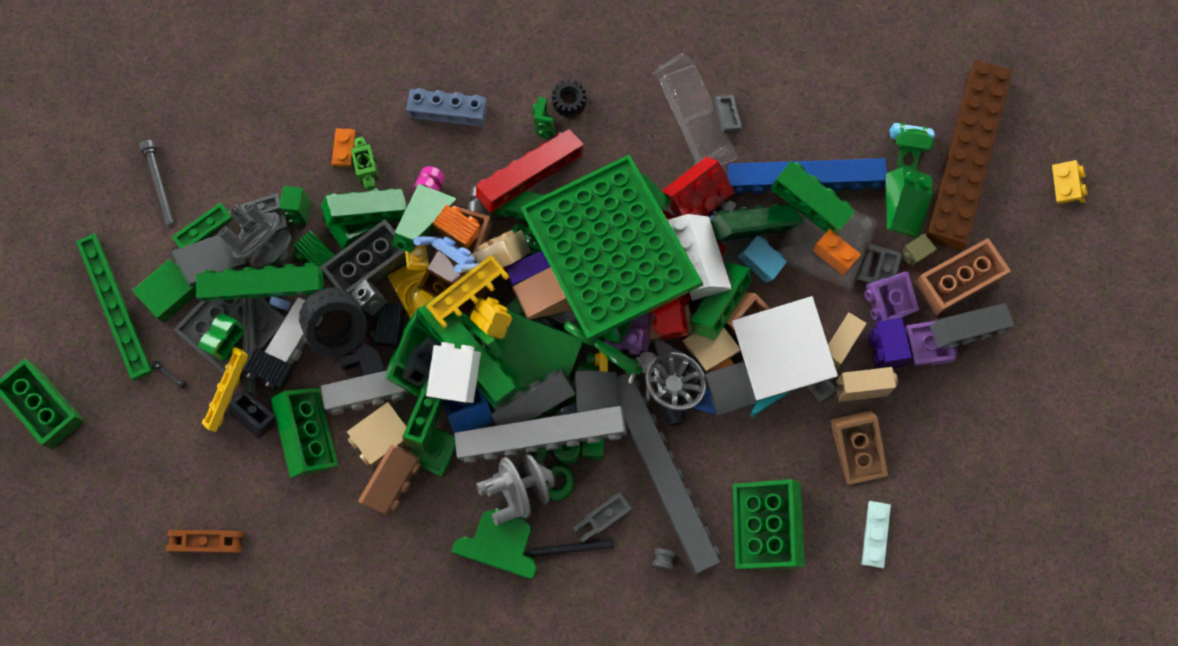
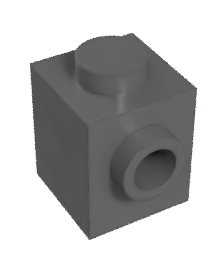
M366 279L351 292L360 308L372 316L387 302L379 289Z

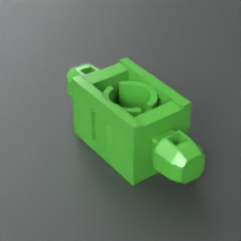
M359 137L354 141L355 148L351 149L353 163L359 181H363L365 188L371 190L376 185L374 178L379 177L377 165L370 144L367 145L365 139ZM363 158L369 161L366 165L367 168L361 165L364 162Z

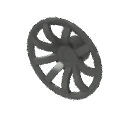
M677 352L660 354L651 361L646 370L645 379L649 393L656 402L668 409L676 411L690 409L696 406L705 394V375L701 367L687 355ZM667 358L668 360V373L664 369V367L658 363L659 361ZM673 358L684 360L677 373L675 372ZM689 363L696 371L684 377L681 376ZM653 367L659 370L662 378L651 377ZM693 378H700L701 386L686 384V382ZM651 383L661 384L662 389L655 393ZM685 390H694L699 394L693 401ZM677 396L685 398L688 404L677 405ZM660 397L672 398L671 404L663 401Z

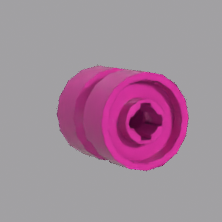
M424 167L412 189V194H414L418 183L440 192L445 181L444 174L435 167Z

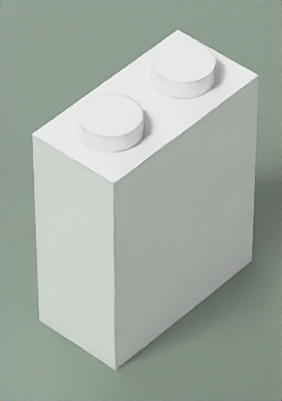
M442 342V346L434 345L426 396L473 403L481 352L474 351V347L462 345L461 349L454 348L455 344Z

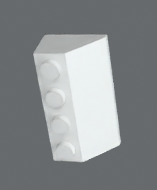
M686 214L668 220L703 281V286L690 292L692 301L731 290L709 217Z

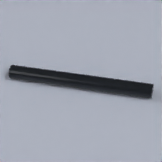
M613 539L529 548V556L614 548Z

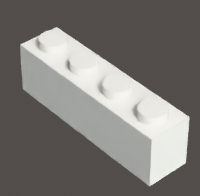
M299 297L265 351L290 364H293L294 360L297 361L300 358L302 347L305 343H308L299 323V312L305 300ZM323 316L319 318V320L316 323V326L320 325Z

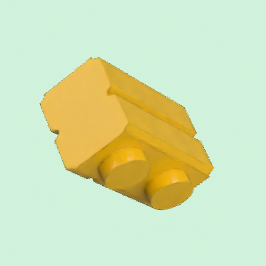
M478 298L479 302L476 303V309L473 310L470 319L487 335L503 339L507 332L506 328L509 327L513 319L507 313L508 309L499 305V301L494 298Z

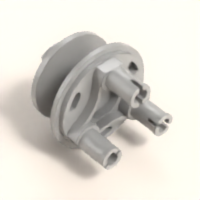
M530 454L523 455L522 462L526 478L521 479L512 462L505 457L500 460L498 473L493 474L492 478L476 483L477 490L481 496L487 493L490 497L502 491L509 505L507 508L491 514L496 526L519 516L524 518L530 516V504L525 490L531 487L541 504L544 505L549 502L548 489L554 487L555 480L552 471L545 468L544 462L536 463Z

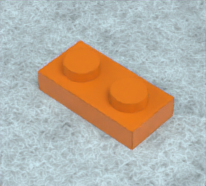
M336 128L332 166L352 167L353 157L351 149L355 146V129Z

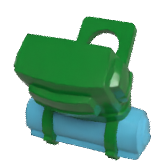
M902 122L900 124L894 123L889 131L891 139L896 140V145L899 149L897 168L906 167L916 171L920 154L933 148L934 131L926 126L917 127L905 125ZM907 152H912L911 156L914 159L913 164L910 166H906L903 163V157L907 155Z

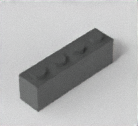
M1006 303L943 318L929 326L937 347L952 349L959 346L961 342L967 345L975 342L977 338L980 341L992 337V334H995L996 337L1008 333L1007 329L1015 325Z
M555 369L546 375V379L541 382L539 379L529 385V389L524 392L522 390L515 392V395L511 397L512 399L493 409L491 416L496 424L500 426L530 421L573 396L576 389L564 369L559 371Z

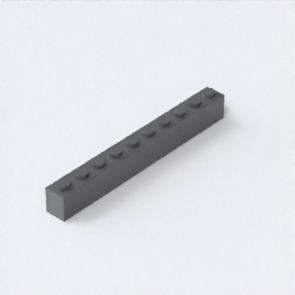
M626 373L617 377L618 406H621L623 409L625 425L696 575L718 565L721 558L720 552L716 546H712L709 540L712 538L707 526L703 527L700 521L703 519L699 508H694L691 502L694 499L690 489H685L682 483L685 480L681 470H676L673 464L676 461L672 451H667L664 445L667 443L663 432H658L655 426L658 424L654 413L650 414L647 409L649 403L646 396L641 395L638 390L640 384L637 377L635 376L633 382L629 384L628 381L631 374Z

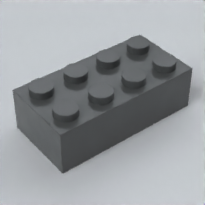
M383 220L320 266V268L323 269V272L335 288L345 290L351 294L364 279L373 285L403 264L406 261V254L404 250L391 246L395 231L386 220Z

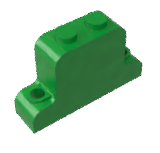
M501 509L488 510L483 513L473 539L463 536L454 543L451 551L453 554L534 580L537 571L534 564L535 559L524 556L532 532L530 525L526 522L527 518L519 516L496 526L491 514Z

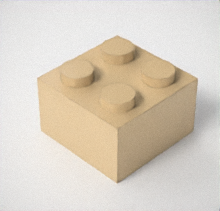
M511 230L502 234V236L492 238L486 241V243L477 246L478 251L471 255L476 258L475 263H481L492 254L500 266L505 267L526 256L531 250L522 231L514 233Z

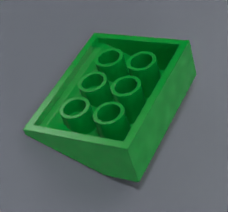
M788 479L733 484L735 569L805 568L801 483Z

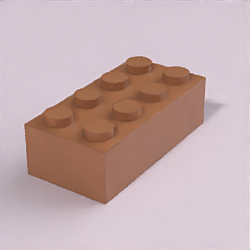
M989 238L920 275L915 281V285L935 315L938 316L1003 280L1011 270Z

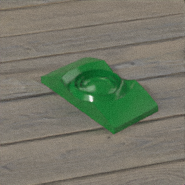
M420 307L416 309L404 329L402 340L390 360L385 376L386 380L417 397L420 396L424 384L418 387L403 378L406 361L417 344L421 345L428 336L437 341L418 318V309Z

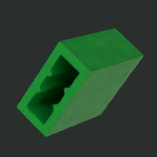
M168 259L132 291L155 317L164 323L196 296V285L189 287L178 265L171 259Z

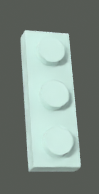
M868 502L861 565L884 568L890 504Z

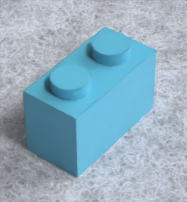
M757 235L747 242L736 257L766 283L776 277L787 261L779 251L774 250L768 245L769 243L765 238Z

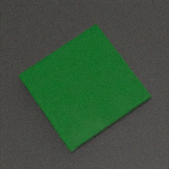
M507 311L513 319L509 327L506 328L507 332L504 338L499 339L495 337V341L504 354L499 358H496L491 353L489 356L493 361L496 360L503 368L502 371L506 376H510L516 384L515 392L519 390L524 392L529 389V385L538 379L541 382L547 378L546 375L555 369L558 371L564 369L569 377L583 341L572 334ZM559 404L545 411V413L551 414L556 412Z

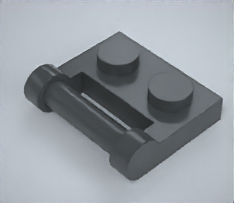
M866 244L865 258L860 274L857 275L856 282L867 285L882 278L896 275L902 253L874 244ZM877 254L880 256L874 277L872 278L868 276L873 256Z

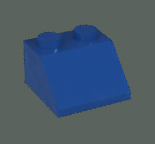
M477 387L473 403L446 399L444 406L454 433L485 427L494 422L488 402Z

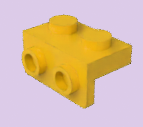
M1077 160L1052 165L1057 203L1062 204L1077 200L1080 203H1084V196H1088L1086 184L1082 182V178L1085 177L1084 167L1080 166Z

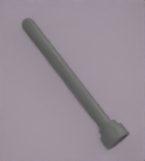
M145 140L139 143L141 153L147 156L166 225L172 227L174 221L155 159L156 144L154 140Z

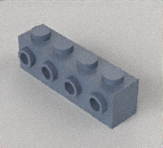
M417 88L416 90L410 89L406 111L409 118L484 126L488 105L486 98L480 95L466 96L462 93L449 94L439 90L432 92Z

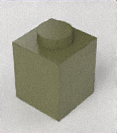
M924 233L905 245L901 251L902 258L907 264H911L914 267L930 257L936 251V248Z

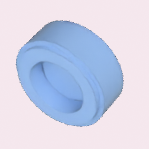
M271 297L269 302L270 306L285 311L289 310L291 304L277 297Z

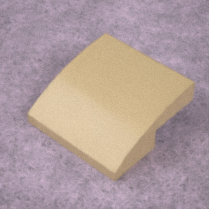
M724 327L716 340L693 334L682 341L705 373L741 351Z

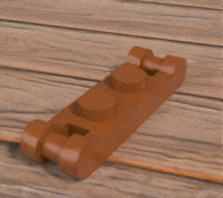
M168 530L169 545H166V552L242 553L240 543L244 532ZM178 537H182L181 545H177ZM227 538H232V546H226Z

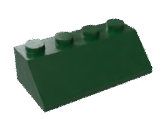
M783 203L773 204L769 208H765V205L753 207L754 210H747V207L736 209V212L731 213L729 210L717 212L718 215L711 218L717 242L755 237L757 235L784 233L805 223L802 216L792 205L783 206Z

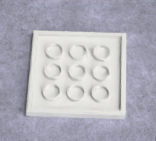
M813 296L732 321L756 400L838 377Z

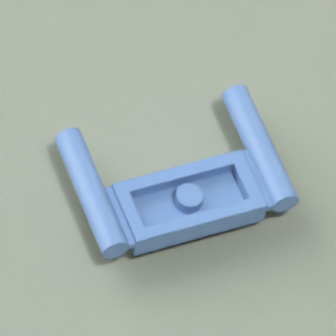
M440 236L414 238L415 245H432L457 262L458 265L454 267L456 273L469 272L480 264L475 263L476 258L470 255L471 252L469 250L458 247L451 238H441Z

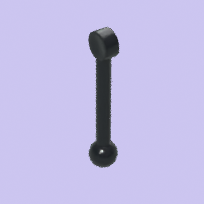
M159 361L152 363L153 368L165 373L178 384L179 388L186 387L185 381H180L162 367Z

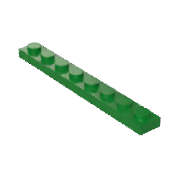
M93 233L76 241L131 380L135 381L153 373L98 236Z

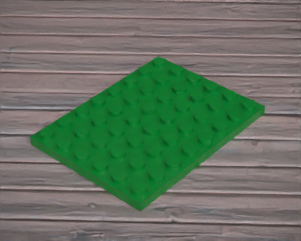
M630 155L520 207L588 342L703 286V281Z

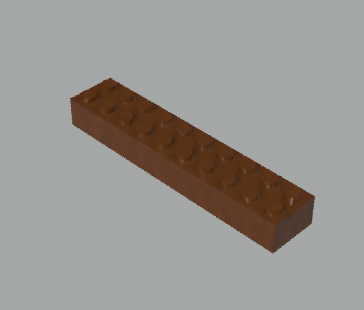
M976 59L969 69L925 230V235L932 243L962 251L968 244L1013 74L1011 69Z

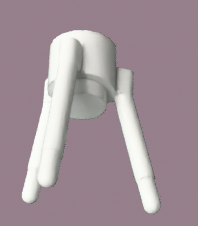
M644 352L640 357H636L639 361L638 366L643 368V373H646L649 364L656 358L655 354ZM653 367L651 373L655 370V376L660 377L659 370ZM633 372L630 375L629 384L633 382L636 373ZM657 383L658 391H660L662 389V385ZM646 385V398L649 401L650 393Z

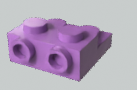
M902 272L889 278H882L866 285L865 297L871 302L873 308L870 311L871 317L877 322L901 318L919 310L908 272Z
M652 311L633 320L621 345L605 339V343L621 352L622 350H628V354L640 355V351L648 352Z
M936 321L906 325L905 331L913 366L952 363L956 359V347L952 349L937 347L929 326Z

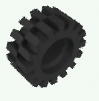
M567 79V83L563 80L561 85L557 84L556 89L553 88L552 104L556 112L559 111L560 115L564 113L565 117H568V114H571V117H573L575 113L579 115L581 113L580 110L583 111L587 103L586 90L582 88L581 83L577 85V81L574 80L571 83L570 79ZM566 93H573L577 99L572 104H566L562 101V97Z

